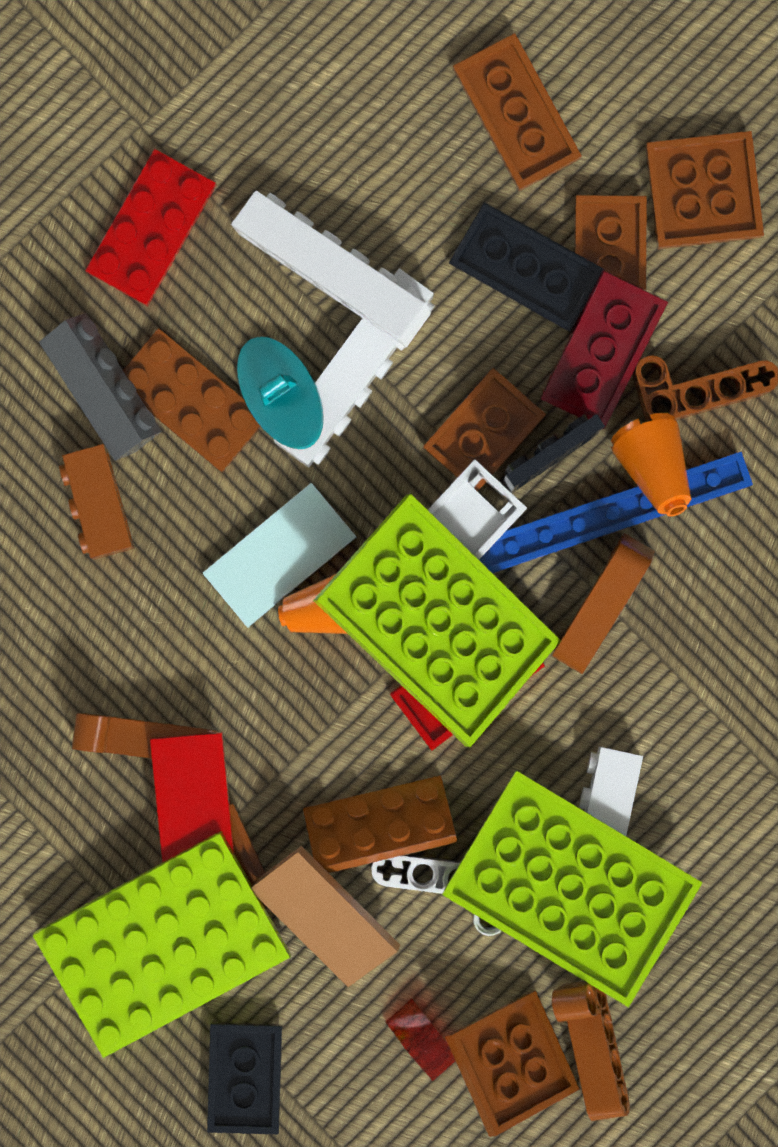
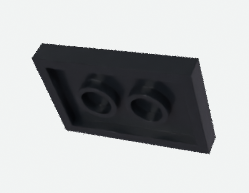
M210 1024L207 1133L279 1135L282 1025Z

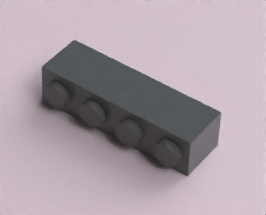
M86 313L66 319L39 341L115 461L137 452L162 432L153 414L147 409L136 392L134 384L127 378L118 364L116 356L109 350L100 336L96 325Z

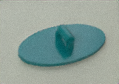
M268 337L250 339L242 347L237 364L238 381L248 409L263 430L280 444L298 450L311 447L321 435L324 415L321 397L310 372L302 361L279 341Z

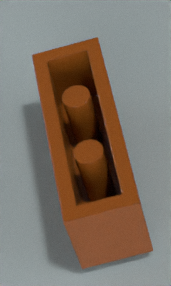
M101 444L62 455L64 464L59 465V470L64 486H71L74 498L69 499L68 502L73 519H80L83 532L78 534V539L83 554L89 553L90 558L96 560L135 549L106 446Z

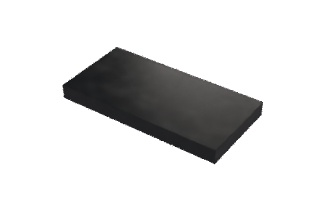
M485 202L482 204L449 262L456 269L572 333L602 271L605 270Z

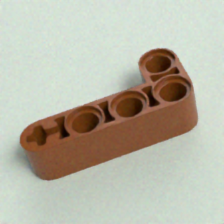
M651 355L639 361L633 372V381L642 412L648 421H652L650 415L655 414L651 409V402L656 398L664 399L669 405L668 413L673 415L676 420L768 394L778 385V368L774 363L764 360L672 385L665 361L658 356ZM649 364L655 366L659 371L658 380L655 382L646 381L641 375L642 366ZM759 370L762 375L768 374L770 380L765 383V387L762 382L751 383L746 387V380L754 378L759 373ZM729 379L735 383L737 389L735 396L728 397L721 393L719 389L721 380ZM696 389L701 392L703 397L702 404L700 406L688 404L685 399L686 390Z
M626 533L622 535L612 551L606 566L561 637V642L554 649L551 655L553 658L583 674L650 566L655 553L653 549Z
M76 713L72 749L152 758L151 738L218 732V730Z
M584 980L561 985L552 992V1008L558 1022L567 1021L584 1102L590 1120L597 1121L628 1116L630 1110L629 1097L606 994Z

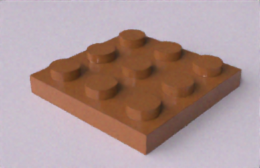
M752 131L646 143L645 148L657 249L755 239L764 236Z
M536 991L529 992L445 1036L489 1137L501 1134L580 1090Z

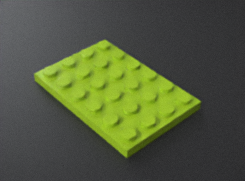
M407 494L313 600L465 747H471L561 642L542 621L412 494Z
M516 770L442 895L629 1007L701 887L702 882Z
M221 831L35 931L32 935L103 1058L291 957L290 951L261 900L252 890L248 877Z

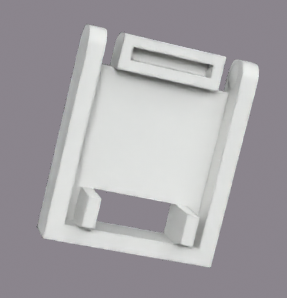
M474 460L428 511L479 560L520 517L527 507L480 463ZM482 478L508 501L500 512L474 489Z

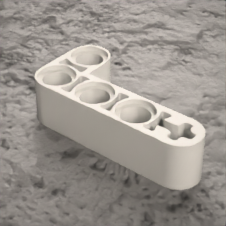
M408 854L386 859L392 860L393 867L402 869V861L410 862L407 868V882L400 881L402 873L393 872L390 874V878H383V872L377 870L378 865H384L385 860L373 862L371 870L374 880L380 885L442 894L449 883V873L457 869L461 861ZM420 864L429 865L433 870L432 878L426 883H419L412 876L414 868ZM473 914V923L481 934L494 936L501 932V930L494 926L491 928L483 927L479 923V917Z

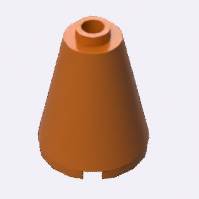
M655 413L650 415L652 421L641 424L638 418L620 428L611 439L613 445L611 448L615 457L657 512L671 517L679 515L687 509V505L691 501V494L679 425L673 415L669 413Z
M336 574L284 597L283 605L278 607L281 625L283 627L287 626L290 632L347 634L313 601Z

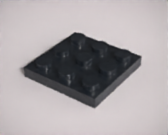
M586 414L580 416L568 425L563 432L564 436L558 439L556 434H554L537 446L538 448L533 452L534 457L528 459L526 455H523L508 465L504 472L506 476L501 484L511 493L515 492L595 438L605 425L597 414L590 419Z

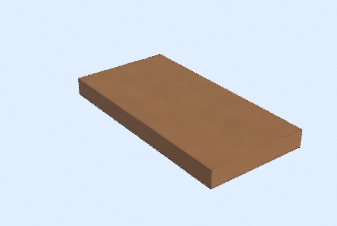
M302 846L264 873L251 885L256 896L347 987L354 984L399 950L400 944Z

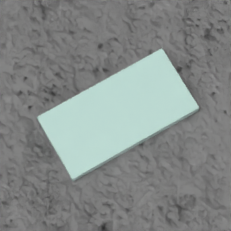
M310 483L205 570L203 575L247 628H249L357 537L315 486Z

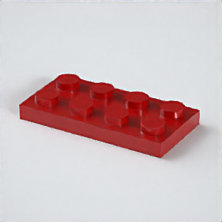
M154 149L87 266L86 273L148 307L216 188V183Z

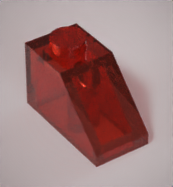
M412 998L385 1021L406 1051L432 1081L455 1062L445 1035Z

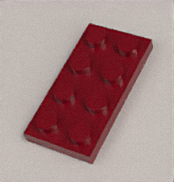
M603 270L540 396L541 400L577 417L586 414L590 419L597 414L606 427L668 301Z

